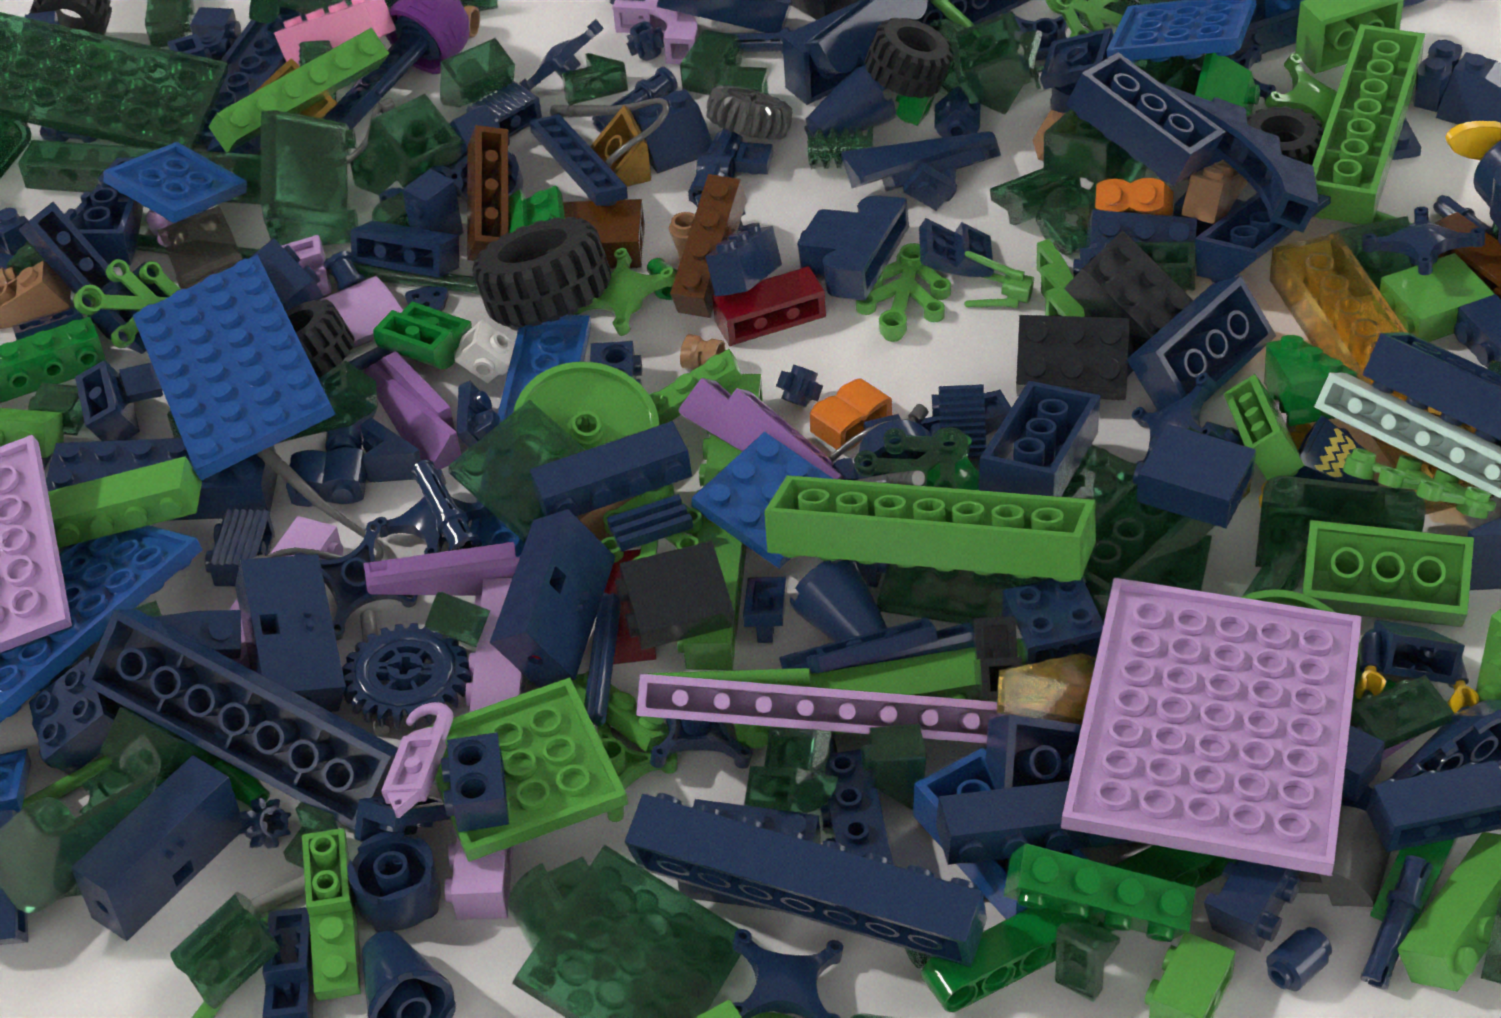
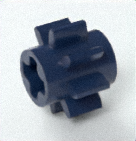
M647 21L635 24L630 29V34L627 35L628 42L626 44L631 56L638 54L639 58L645 61L659 56L662 51L661 48L664 47V34L661 27L653 28L652 23Z
M794 364L791 372L781 370L776 387L784 390L781 399L805 408L809 400L818 402L823 385L816 382L818 373Z
M263 798L251 800L253 810L239 812L238 815L243 819L241 822L242 828L238 831V834H245L247 838L251 839L250 848L261 847L263 844L267 849L279 847L277 837L291 834V831L287 829L288 818L291 816V812L285 813L279 807L280 799L268 800L267 803H265Z

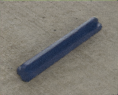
M603 593L599 597L584 707L593 726L599 727L606 722L621 603L616 593Z

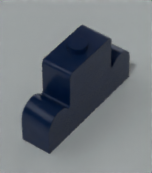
M861 0L804 43V46L821 72L825 74L848 73L859 64L865 65V58L877 28L882 21L890 20V18L917 20L925 14L927 0Z
M888 196L866 197L858 203V212L829 209L818 210L806 230L802 231L797 242L800 267L809 266L814 275L824 276L826 291L829 295L837 298L865 301L909 229L907 198Z

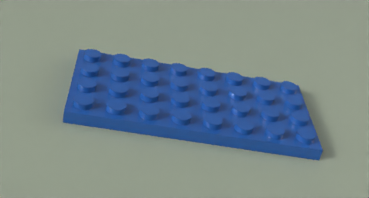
M258 255L249 259H243L237 262L235 266L218 274L209 275L202 282L187 289L178 290L172 296L156 304L147 305L141 311L132 315L194 470L201 481L336 415Z
M148 525L72 544L60 552L59 556L72 626L0 653V723L16 714L24 702L36 692L45 689L50 684L51 679L65 667L77 662L80 655L92 644L100 641L114 610L137 609V606L147 597L161 590L165 582L175 573L188 567L192 559L203 550L197 538Z

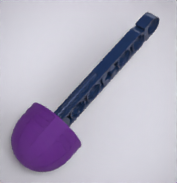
M398 0L389 9L396 28L395 31L385 35L391 44V47L387 50L389 55L378 69L360 78L336 106L303 138L300 147L311 162L320 164L323 161L322 158L334 150L412 66L431 74H439L455 60L467 43L470 27L468 15L459 0ZM293 150L283 160V166L294 180L302 179L314 171L307 167Z

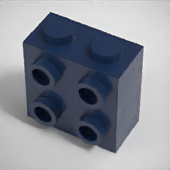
M1081 578V581L1073 580L1070 582H1059L1050 579L1003 590L1002 617L1015 616L1018 655L1022 656V664L1027 675L1096 660L1104 623L1083 578Z
M88 656L28 702L33 718L32 726L36 731L40 746L39 755L49 767H56L67 774H71L85 766L131 730L125 706L82 684L92 661V658Z

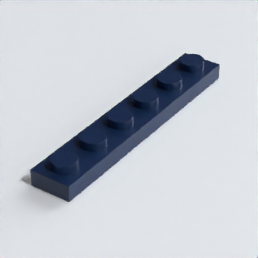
M560 114L530 121L531 133L596 206H611L616 204L617 201L628 199L627 186Z

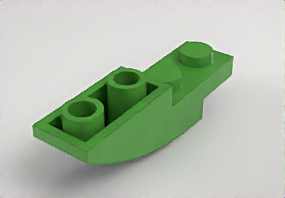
M345 829L302 835L305 895L306 908L310 917L314 994L317 1001L361 994L359 935L355 898L347 872L350 859Z

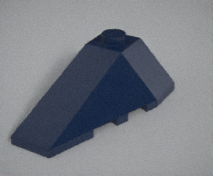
M1485 700L1472 707L1466 706L1458 710L1389 779L1401 780L1420 776L1428 771L1440 772L1460 768L1472 762L1479 764L1496 760L1498 765L1501 766V700Z

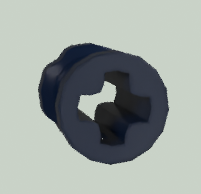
M347 250L335 253L323 264L325 270L331 272L336 280L338 292L366 280L364 275L359 274L351 261L353 256Z

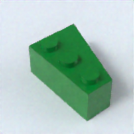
M1285 335L1281 337V340L1266 342L1264 384L1273 400L1279 401L1280 412L1286 413L1288 426L1316 422L1321 415L1328 420L1334 419L1335 417L1314 407L1327 377L1331 372L1347 373L1357 378V372L1343 365L1342 361L1333 359L1325 354L1321 348L1314 347L1305 342L1301 336Z

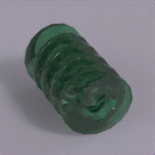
M873 126L869 127L866 136H863L860 127H856L853 136H850L847 127H843L840 137H837L834 128H830L827 137H824L821 128H817L814 137H811L809 130L807 132L808 163L811 169H816L819 160H821L824 169H829L832 159H834L838 169L842 168V152L874 147Z

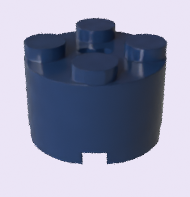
M387 831L376 834L365 840L357 848L358 854L353 862L350 859L347 872L358 911L361 917L368 924L372 925L378 933L411 928L425 919L434 917L438 912L441 887L433 854L429 845L418 836H416V840L404 836V832Z

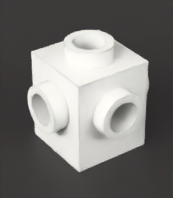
M481 320L462 336L454 361L488 384L496 376H503L508 372L515 342L484 320Z

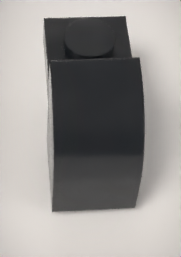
M1015 616L974 618V669L979 700L1025 698L1022 656H1018Z

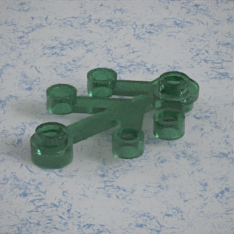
M952 427L942 428L932 437L907 436L903 430L891 428L885 432L883 437L884 447L887 452L900 454L907 450L927 453L918 460L877 458L875 453L869 450L861 451L855 456V469L861 476L869 477L874 474L919 470L925 476V481L921 486H927L928 472L940 463V479L936 481L934 487L957 489V484L954 481L955 465L967 454L968 439L961 430ZM892 438L902 440L899 444L895 445L889 443ZM951 441L955 442V445L947 447L943 443ZM864 460H869L873 462V464L869 467H863L860 465V463Z

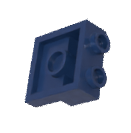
M1112 28L1051 42L1040 77L1044 90L1053 87L1063 88L1071 83L1076 85L1084 71L1107 59L1106 50L1114 36Z

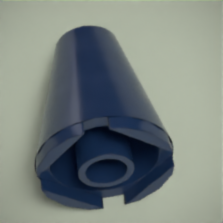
M861 64L856 66L806 117L807 125L804 126V130L813 143L818 142L821 145H825L887 123L896 117L893 99L886 100L882 92L887 88L881 86L879 82L870 76L871 74L865 68L866 64L864 66Z
M843 560L835 564L831 561L821 562L809 571L795 587L799 593L796 600L790 597L789 602L793 610L834 642L888 628L854 560Z
M382 931L371 936L366 941L362 949L368 1018L453 1017L456 1011V1002L450 982L401 935L394 931Z

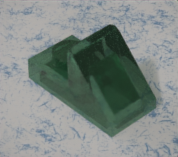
M585 53L587 67L562 73L564 94L568 105L628 91L626 68L623 61Z
M438 592L425 622V627L470 646L477 647L490 610L459 597Z
M1075 920L1061 924L1057 929L1055 982L1094 1002L1103 990L1104 964L1120 943V937L1088 920Z

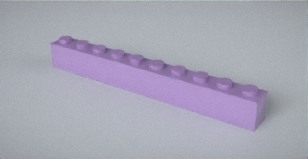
M512 578L483 579L482 595H476L475 612L476 617L479 618V623H473L472 642L473 646L476 647V653L469 654V672L473 676V683H466V704L470 707L469 712L527 693L528 678L489 643ZM457 836L456 842L449 844V866L453 868L452 877H446L445 899L447 903H453L457 920L508 918L514 846L468 862Z
M650 674L639 675L636 716L977 743H987L989 719L1009 714L1055 721L1056 707Z

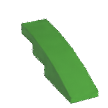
M1050 239L1037 242L1036 269L1041 274V294L1045 298V316L1085 317L1084 308L1064 289L1074 278L1065 259Z

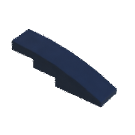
M306 907L268 912L262 969L265 981L262 1018H313L314 982L310 917Z

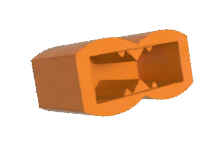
M1141 178L1129 183L1122 179H1107L1096 184L1095 208L1097 210L1173 216L1174 191L1162 180Z
M862 378L855 379L841 386L836 396H830L813 406L809 413L810 432L837 450L852 437L865 430L864 422L891 416L892 398ZM860 442L856 443V444H855L853 447H851L849 450H851L852 448H854L855 446H857Z

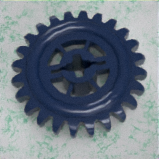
M411 623L408 628H404L402 624H396L393 631H390L387 627L380 629L381 635L369 634L366 636L367 643L358 642L354 646L355 652H351L346 656L347 663L342 667L346 685L344 692L345 701L348 704L352 703V709L355 714H359L363 708L366 722H370L372 716L377 713L378 724L381 728L384 727L386 719L392 716L395 729L399 730L403 717L408 718L413 710L424 704L432 702L445 704V702H449L454 708H458L457 693L462 697H466V683H471L467 650L463 646H459L457 638L448 637L447 631L440 629L434 632L431 625H425L422 629H418V623ZM428 659L432 664H424V662ZM379 680H388L389 683L384 686ZM432 715L423 716L427 723L431 725ZM416 721L411 725L413 729L416 728Z

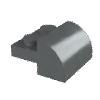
M1341 805L1332 876L1301 871L1298 876L1301 879L1298 893L1328 894L1332 906H1374L1390 852H1386L1366 811Z

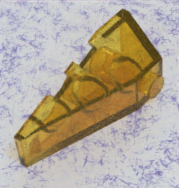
M1084 653L1067 655V657L1053 658L1044 662L999 670L997 713L1082 725L1096 658Z

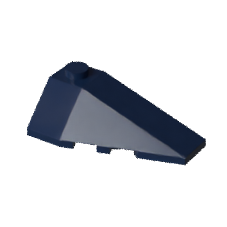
M1466 52L1453 69L1436 118L1457 125L1472 121H1496L1501 123V63L1480 54Z
M116 158L107 169L135 158ZM103 172L98 178L99 184L92 192L85 191L80 197L81 204L76 209L69 208L65 215L108 265L116 259H121L131 266L138 244L143 206L104 183Z

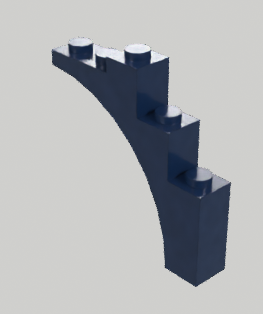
M1162 84L1225 131L1214 154L1234 168L1254 188L1267 208L1270 221L1304 233L1319 204L1314 166L1281 155L1280 139L1278 136L1247 125L1246 108L1216 97L1209 101Z

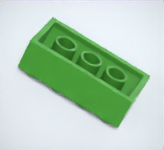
M1310 520L1302 594L1324 603L1336 613L1462 627L1468 615L1474 538Z

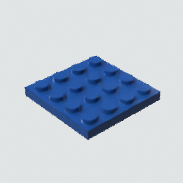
M1181 0L1128 6L1106 50L1107 58L1119 52L1132 63H1136L1138 60L1150 59L1152 62H1162L1174 56L1195 59L1206 53H1216L1218 56L1234 54L1242 46L1256 8V0Z

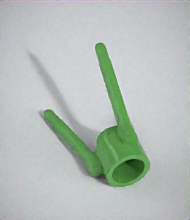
M971 251L965 252L967 258L1006 274L1003 276L993 273L991 277L982 278L1003 283L1001 295L1007 296L1006 299L967 300L964 302L965 307L1007 306L1017 309L1019 302L1029 303L1034 286L1033 276L1025 275V271L1012 269Z

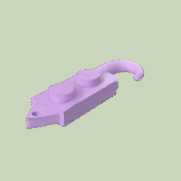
M432 702L424 704L413 710L406 719V724L411 726L417 719L423 716H437L433 727L423 728L403 736L381 790L386 804H391L397 818L404 815L417 802L426 801L441 763V758H443L447 747L445 741L453 722L452 710L443 703Z

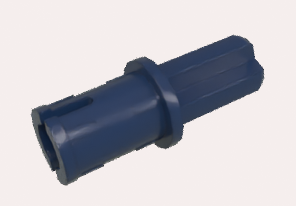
M1444 195L1439 196L1433 204L1434 211L1443 218L1457 211L1493 237L1494 229L1478 219L1471 208H1464L1449 196Z

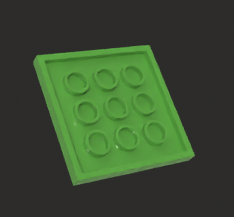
M571 678L453 718L445 741L446 745L449 739L498 732L504 764L509 825L458 832L455 815L449 816L468 862L628 805L627 793ZM448 746L446 747L443 758L448 757ZM440 763L434 782L445 806L443 792L451 790V783H444Z

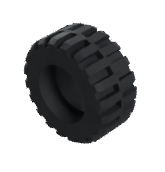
M557 217L544 222L543 220L537 221L532 225L526 227L524 225L512 233L500 236L499 240L492 241L486 246L485 250L479 252L472 269L473 277L489 317L498 324L506 327L513 325L516 328H523L526 325L537 326L543 322H553L567 314L572 315L576 313L581 307L590 305L594 298H599L603 294L604 289H607L611 278V269L597 229L585 219H576L575 217H566L565 219Z

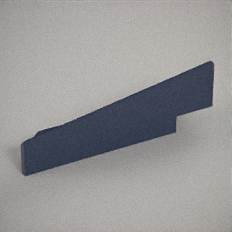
M991 131L844 151L841 154L852 189L882 180L886 192L903 187L904 183L922 163L944 174L949 167L957 170L1001 156L995 134Z
M926 617L781 656L779 660L782 669L810 668V674L971 648L974 647L973 626L967 622L936 631L935 625Z

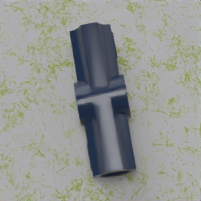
M723 128L721 132L716 133L708 151L699 154L696 176L688 191L689 201L693 202L696 207H698L695 196L702 194L708 174L734 178L735 159L740 144L743 142V136Z

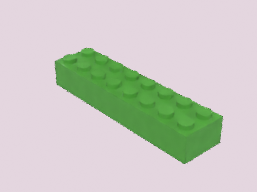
M1360 24L1312 165L1314 166L1317 194L1331 197V203L1314 217L1372 227L1415 87L1418 67L1422 62L1425 33Z
M787 475L764 511L767 553L781 554L788 558L809 556L819 557L824 561L843 559L854 560L866 565L888 563L896 564L901 568L922 566L933 567L938 571H952L955 569L974 571L980 575L1001 573L1012 574L1017 578L1023 579L1034 576L1053 578L1059 582H1070L1073 580L1081 581L1096 543L1095 500Z

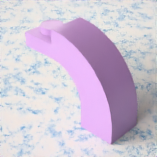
M615 0L613 14L617 33H630V29L635 24L645 21L650 22L653 28L660 26L664 34L666 64L697 65L699 40L695 16L656 7L658 0Z

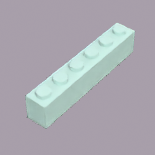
M1329 373L1314 406L1315 408L1501 498L1500 446L1448 423L1425 410L1414 407L1389 393L1380 391L1347 373Z

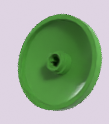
M570 362L545 370L525 386L514 407L512 436L520 459L530 470L659 426V417L656 406L648 392L627 373L601 363Z

